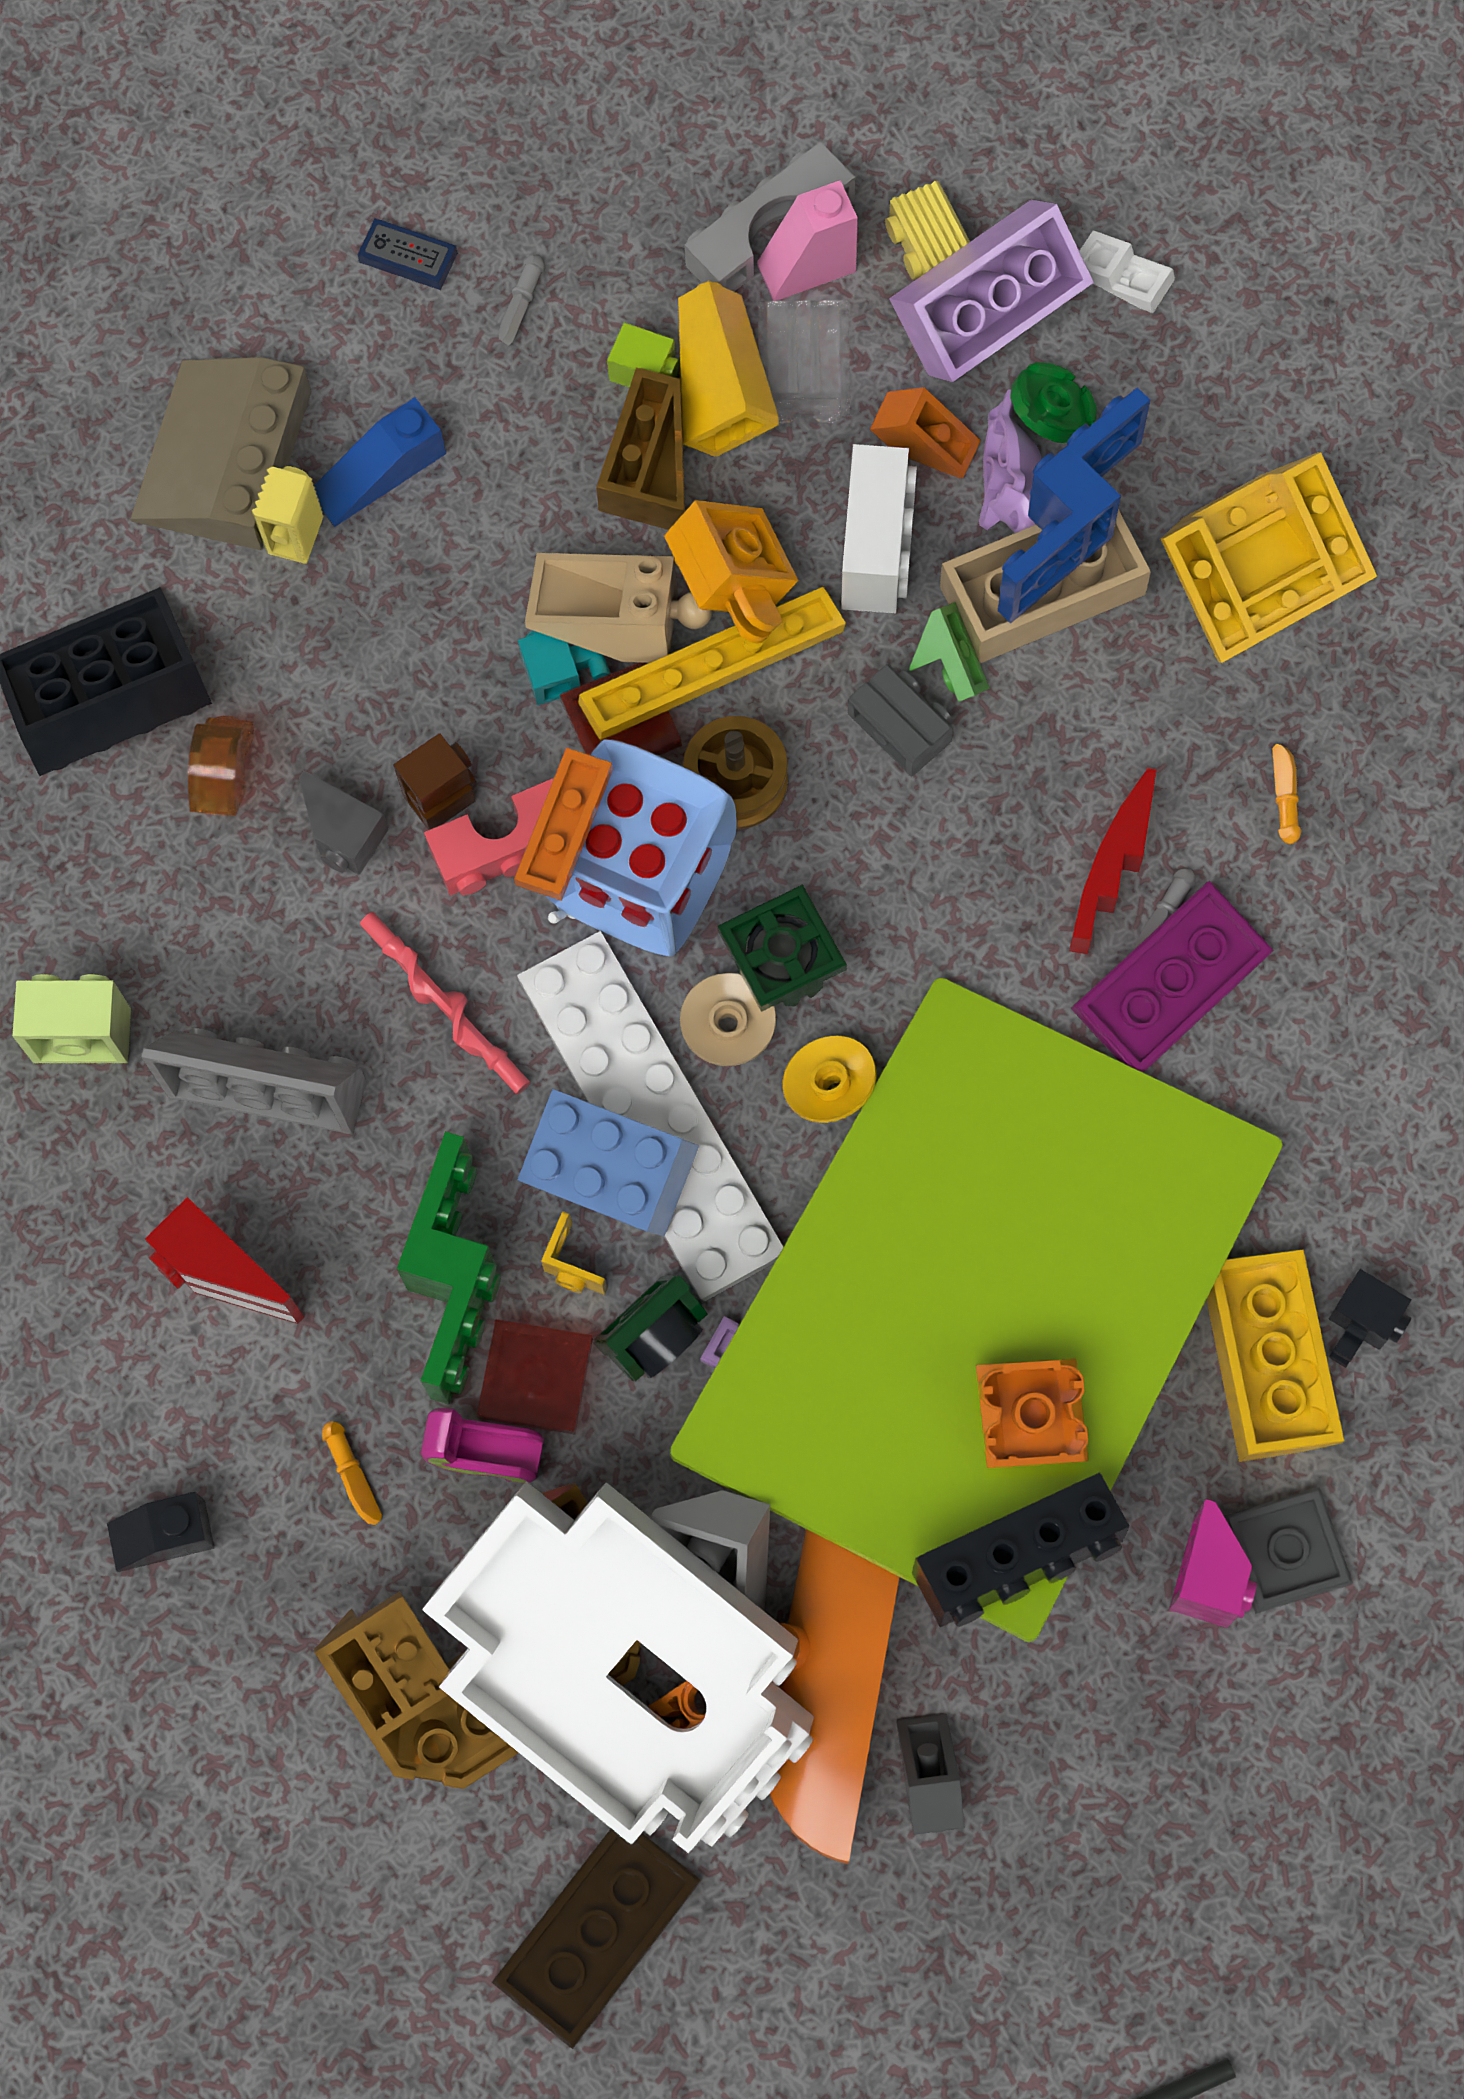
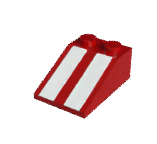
M188 1197L145 1238L146 1242L154 1250V1253L148 1258L177 1289L185 1283L196 1294L298 1324L304 1318V1315L291 1296Z

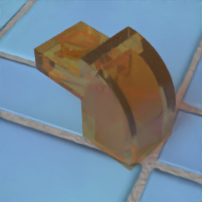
M226 715L216 718L208 717L205 724H196L191 741L188 765L190 812L236 816L246 790L244 760L254 737L253 721L238 720L236 717Z

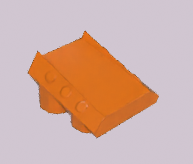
M1076 1359L976 1365L987 1468L1088 1461L1087 1427L1084 1425L1081 1397L1084 1393V1378L1077 1369Z

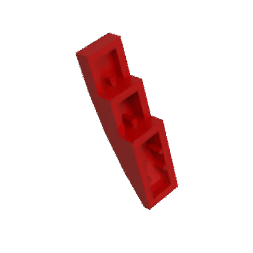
M1146 769L1120 806L1098 848L1082 892L1069 948L1070 952L1088 954L1096 910L1114 913L1122 870L1140 871L1146 843L1156 769Z

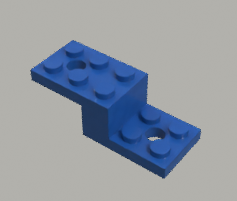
M1138 387L1125 398L1121 395L1114 398L1105 407L1100 419L1091 426L1084 424L1071 435L1064 449L1056 455L1053 453L1047 454L1033 469L1034 475L1030 491L1028 517L1042 531L1037 538V543L1026 552L1023 549L1016 551L1007 559L1002 567L1003 574L999 588L998 612L1010 624L1113 538L1121 495L1102 476L1142 443L1150 399Z

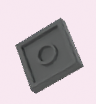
M1320 1487L1224 1516L1252 1564L1249 1580L1257 1582L1252 1602L1255 1614L1353 1584Z

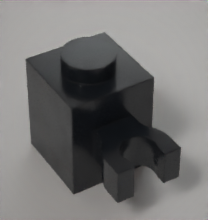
M1359 1269L1329 1317L1330 1321L1345 1329L1329 1358L1346 1368L1363 1341L1378 1350L1384 1346L1388 1339L1397 1343L1412 1319L1404 1314L1412 1299Z

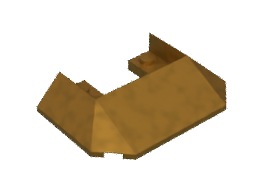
M575 1483L542 1493L573 1520L577 1518L588 1504ZM400 1591L360 1617H357L351 1608L314 1648V1653L394 1777L410 1780L421 1778L442 1782L444 1786L465 1789L519 1754L518 1751L439 1688L450 1669L464 1652L448 1663H445ZM638 1640L635 1641L608 1673L621 1686L636 1677L640 1661L638 1654L641 1642Z

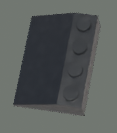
M161 587L0 654V685L18 734L39 776L54 770L63 769L72 762L96 752L106 751L117 743L139 734L148 733L160 725L181 716L191 715L198 709L212 704Z

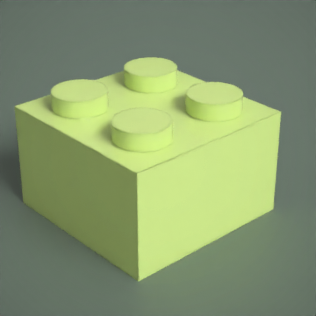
M39 974L32 976L31 981H16L12 1036L33 1063H128L131 1008L113 980L97 974L82 975L80 980H61V978L54 975Z

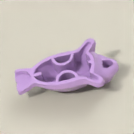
M1009 389L1003 401L988 414V430L983 455L985 496L979 525L988 530L1001 520L1014 533L1036 525L1028 517V509L1034 475L1033 469L1042 457L1034 441L1013 419L1014 407L1010 399L1011 389Z

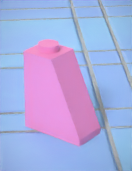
M841 180L798 195L757 261V266L773 302L856 272L858 217Z

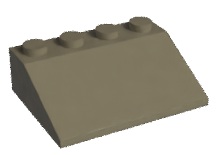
M263 357L182 360L131 515V521L262 550L264 543L252 510L257 508L255 501L259 500L258 493L262 492L261 485L265 484L263 477L268 475L266 469L270 467L283 469L289 465L312 392L305 367Z

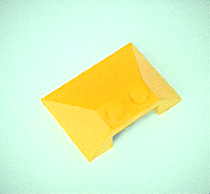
M1321 452L1314 453L1252 479L1183 517L1160 538L1219 663L1227 661L1377 577Z

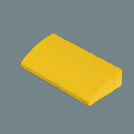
M1304 1250L1227 1259L1206 1301L1239 1462L1299 1453L1343 1443L1342 1427Z

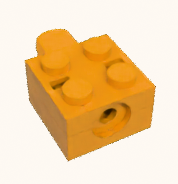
M695 500L664 535L674 556V561L679 566L699 609L729 612L741 637L753 643H762L771 634V631H774L782 622L776 604L799 580L763 508Z

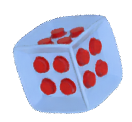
M604 739L593 750L591 756L612 762V774L562 901L548 896L546 898L568 915L597 930L643 950L672 957L680 950L690 936L725 867L737 830L735 803L733 798L718 785L687 768L636 746Z

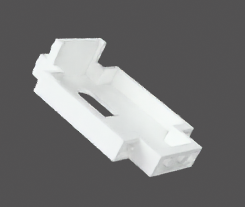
M526 1481L422 1609L468 1647L450 1669L439 1688L631 1845L643 1831L649 1836L652 1835L669 1812L679 1820L672 1840L687 1853L694 1848L700 1839L712 1847L723 1833L731 1838L748 1817L749 1813L745 1810L755 1796L760 1800H764L781 1778V1775L777 1773L779 1768L787 1759H790L793 1763L797 1762L813 1741L809 1733L814 1716L778 1687L788 1677L798 1662L793 1658L798 1639L608 1483L602 1486L577 1518L573 1520ZM636 1640L641 1642L702 1693L706 1701L707 1710L703 1720L696 1726L684 1729L668 1724L608 1675Z

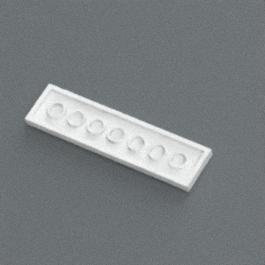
M601 931L518 974V981L588 1103L699 1145L664 1237L701 1303L774 1264L783 1249V1245Z

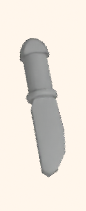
M530 255L523 264L524 269L516 287L512 289L513 298L499 329V339L508 346L514 340L528 303L533 299L532 293L541 272H544L545 265L539 255Z
M1180 869L1173 875L1174 880L1162 900L1157 902V909L1143 928L1136 942V947L1180 907L1190 888H1194L1195 874L1191 869Z

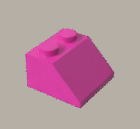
M1205 1499L1194 1515L1169 1610L1228 1628L1237 1617L1243 1618L1245 1611H1250L1257 1582L1249 1580L1252 1564L1217 1503Z

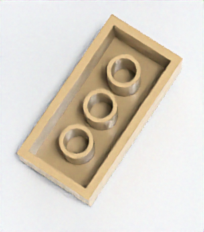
M1119 509L1113 538L1011 624L998 612L999 588L1003 574L1002 567L1007 559L1016 551L1023 549L1026 552L1038 542L1037 538L1042 530L1037 525L942 563L940 588L948 604L956 603L979 663H983L1146 595L1151 571Z

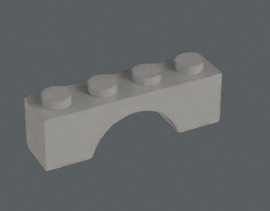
M821 141L809 151H800L792 158L784 170L776 176L771 175L763 179L751 195L741 202L736 201L730 204L718 220L707 228H699L689 237L684 245L686 267L701 283L707 281L716 282L724 288L733 292L754 277L751 245L756 235L765 226L776 220L783 219L798 195L841 180L848 198L852 202L855 199V176Z

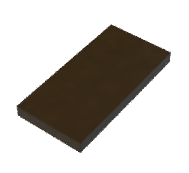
M611 1828L492 1983L566 2045L574 2049L694 1892L701 1880L643 1833L631 1845Z

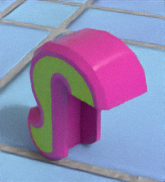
M436 1408L427 1416L420 1454L427 1463L445 1470L469 1475L500 1477L508 1482L525 1483L527 1481L531 1483L537 1479L544 1438L540 1433L527 1428L462 1419L455 1409Z

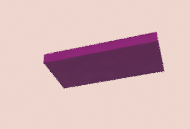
M1208 881L1075 1003L1071 1009L1118 1061L1144 1073L1274 950L1220 891Z

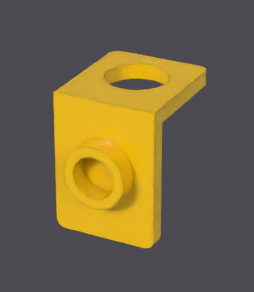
M562 1211L541 1260L544 1272L557 1276L555 1283L567 1290L582 1293L585 1287L605 1295L607 1284L604 1278L557 1260L573 1224L570 1214Z

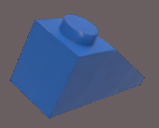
M416 397L377 421L314 485L316 495H318L317 499H319L318 502L320 503L319 506L334 527L446 454L441 429Z

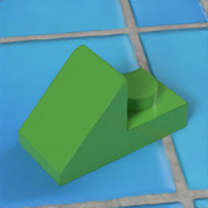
M954 602L931 612L909 669L911 671L941 659L944 665L942 670L944 682L947 688L952 693H955L958 702L989 689V685L957 605Z

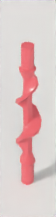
M374 912L367 914L361 920L360 926L382 948V953L396 960L408 974L410 991L416 1001L422 1004L435 1002L452 1021L455 1044L463 1048L470 1055L484 1058L488 1069L494 1070L516 1095L522 1093L531 1082L507 1057L508 1052L493 1046L465 1017L464 1009L468 1000L465 994L456 991L443 992L419 967L418 953L412 948L405 946L401 938L395 936Z

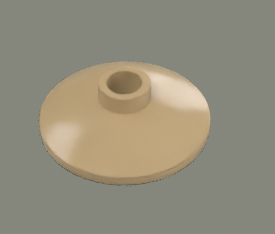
M735 973L716 974L699 982L686 996L680 1013L682 1035L689 1048L701 1059L720 1066L741 1065L756 1058L769 1045L776 1025L774 1006L761 1012L742 975ZM726 1017H731L738 1023L737 1027L729 1032L722 1030L719 1026L720 1021Z

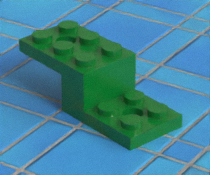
M445 1131L398 1263L397 1271L408 1291L447 1302L420 1381L430 1399L449 1405L453 1393L461 1395L469 1374V1366L464 1365V1361L469 1347L477 1348L481 1341L485 1320L480 1319V1315L485 1301H494L500 1285L501 1274L495 1273L497 1264L494 1262L487 1245L456 1236L461 1221V1212L456 1211L461 1194H470L476 1179L477 1167L472 1166L473 1156L469 1152L464 1137Z

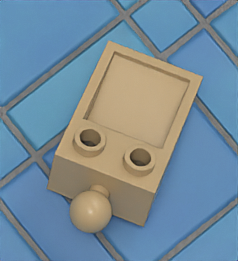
M537 553L525 625L530 630L622 662L651 663L670 654L675 619H678L687 628L699 629L708 624L713 610L699 609L691 592L686 593L677 601L678 589L674 556Z

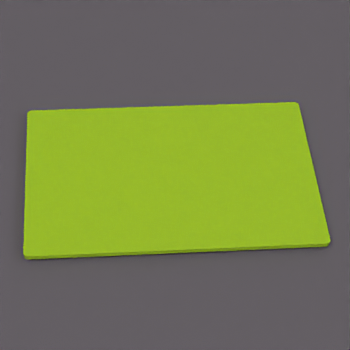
M937 978L929 988L876 1082L872 1094L863 1105L670 1449L671 1458L682 1466L743 1497L770 1504V1511L916 1586L918 1584L912 1575L915 1558L1099 1472L1111 1491L1282 1149L1281 1139L945 978ZM1076 1359L1077 1369L1084 1378V1393L1081 1397L1084 1425L1087 1427L1088 1461L987 1468L976 1365ZM1068 1576L1054 1583H1049L1047 1578L1029 1586L1031 1591L1027 1595L1013 1603L1003 1605L1001 1600L985 1606L983 1607L984 1614L979 1618L1026 1642H1033L1038 1638Z

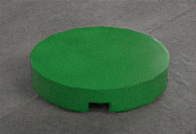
M1035 362L1028 365L1025 370L1020 372L1011 385L1010 399L1020 419L1039 436L1056 443H1067L1071 435L1084 424L1089 426L1094 424L1097 417V406L1089 389L1085 385L1080 388L1073 382L1076 377L1073 373L1053 363Z

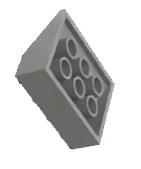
M191 1028L189 1033L174 1030L144 1047L141 1056L169 1098L353 1135L366 1084L361 1068L356 1067L357 1064L350 1059L330 1056L328 1061L310 1058L308 1052L294 1047H283L282 1052L264 1049V1044L243 1037L236 1038L235 1043L219 1040L217 1034L199 1028Z

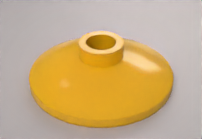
M845 1036L822 1037L803 1046L791 1058L783 1075V1094L790 1108L800 1117L818 1123L835 1122L855 1113L869 1099L876 1083V1065L868 1049L855 1039ZM840 1083L834 1089L827 1090L831 1084Z

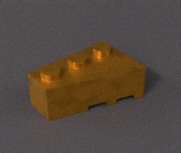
M636 367L596 486L598 510L600 512L667 530L685 512L681 389L679 378Z

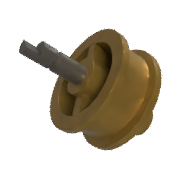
M744 716L719 718L703 726L693 736L687 746L684 756V768L715 783L733 798L736 808L737 829H746L763 823L781 806L788 785L787 755L778 735L764 723Z

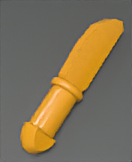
M1275 744L1272 748L1275 791L1277 795L1275 802L1278 805L1280 822L1278 833L1281 840L1289 845L1297 842L1301 836L1297 811L1299 797L1296 795L1297 770L1294 756L1289 749L1283 745Z
M329 1421L323 1426L322 1439L323 1442L326 1441L337 1465L336 1471L338 1474H341L340 1476L347 1495L357 1514L368 1524L376 1525L381 1521L382 1514L362 1469L358 1467L360 1462L358 1459H355L344 1434L346 1430L340 1423Z

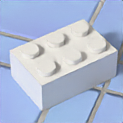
M853 444L842 568V610L896 613L897 598H907L917 466H908L909 448Z

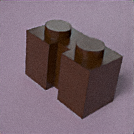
M441 733L393 764L404 799L428 830L444 824L476 802L471 787L476 783V780L469 770V767L472 766L470 759L457 742L450 746Z

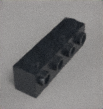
M1099 1472L916 1557L912 1575L939 1627L941 1628L953 1621L957 1627H960L984 1614L983 1607L998 1600H1001L1003 1605H1007L1021 1599L1031 1591L1029 1586L1045 1578H1047L1049 1583L1066 1578L1077 1569L1075 1564L1093 1557L1094 1561L1098 1562L1109 1558L1121 1550V1543L1130 1526Z

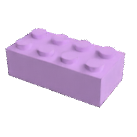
M1030 200L890 297L889 300L927 374L935 378L954 382L1093 284L1094 281L1057 204Z

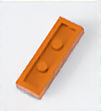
M569 748L565 749L515 875L514 881L516 886L562 901L612 774V762Z

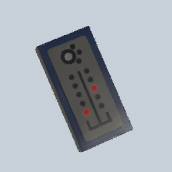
M374 218L357 256L359 263L441 290L458 253L456 245Z

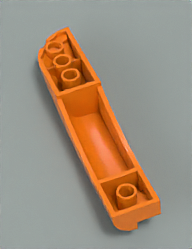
M805 1529L788 1624L797 1625L806 1632L810 1643L809 1655L806 1662L790 1674L778 1687L814 1716L809 1733L813 1741L797 1762L793 1763L790 1759H787L779 1768L777 1773L781 1775V1778L769 1795L774 1808H777L784 1821L791 1828V1832L801 1842L827 1858L849 1864L899 1576Z

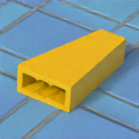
M707 281L679 297L683 444L711 456H720L778 426V413L742 295L724 288L719 283Z

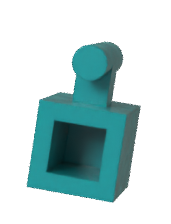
M531 631L525 638L517 640L520 656L537 706L580 693L578 670L589 667L595 682L606 680L611 676L605 656L579 646L569 647L565 641L536 631Z

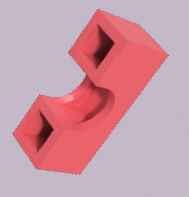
M553 779L511 796L518 822L515 829L503 838L488 839L479 835L475 831L468 814L424 832L429 850L450 896L458 892L461 895L473 894L485 887L487 880L501 874L505 877L516 875Z

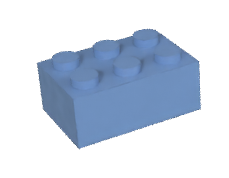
M552 1089L517 1180L646 1232L665 1236L699 1145Z

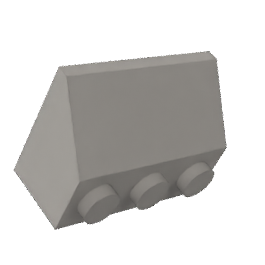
M721 1490L654 1510L651 1519L765 1612L770 1504Z

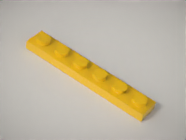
M823 586L776 607L782 622L774 631H771V634L762 643H753L740 636L736 626H732L579 694L578 703L601 741L844 632L846 622Z

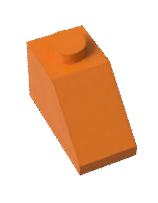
M925 387L887 392L870 427V430L888 447L909 448V459L957 478H964L981 442L972 431Z

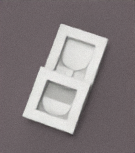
M1096 231L1091 232L1079 251L1094 281L1093 284L1150 313H1154L1175 280L1173 268L1136 256L1130 243Z

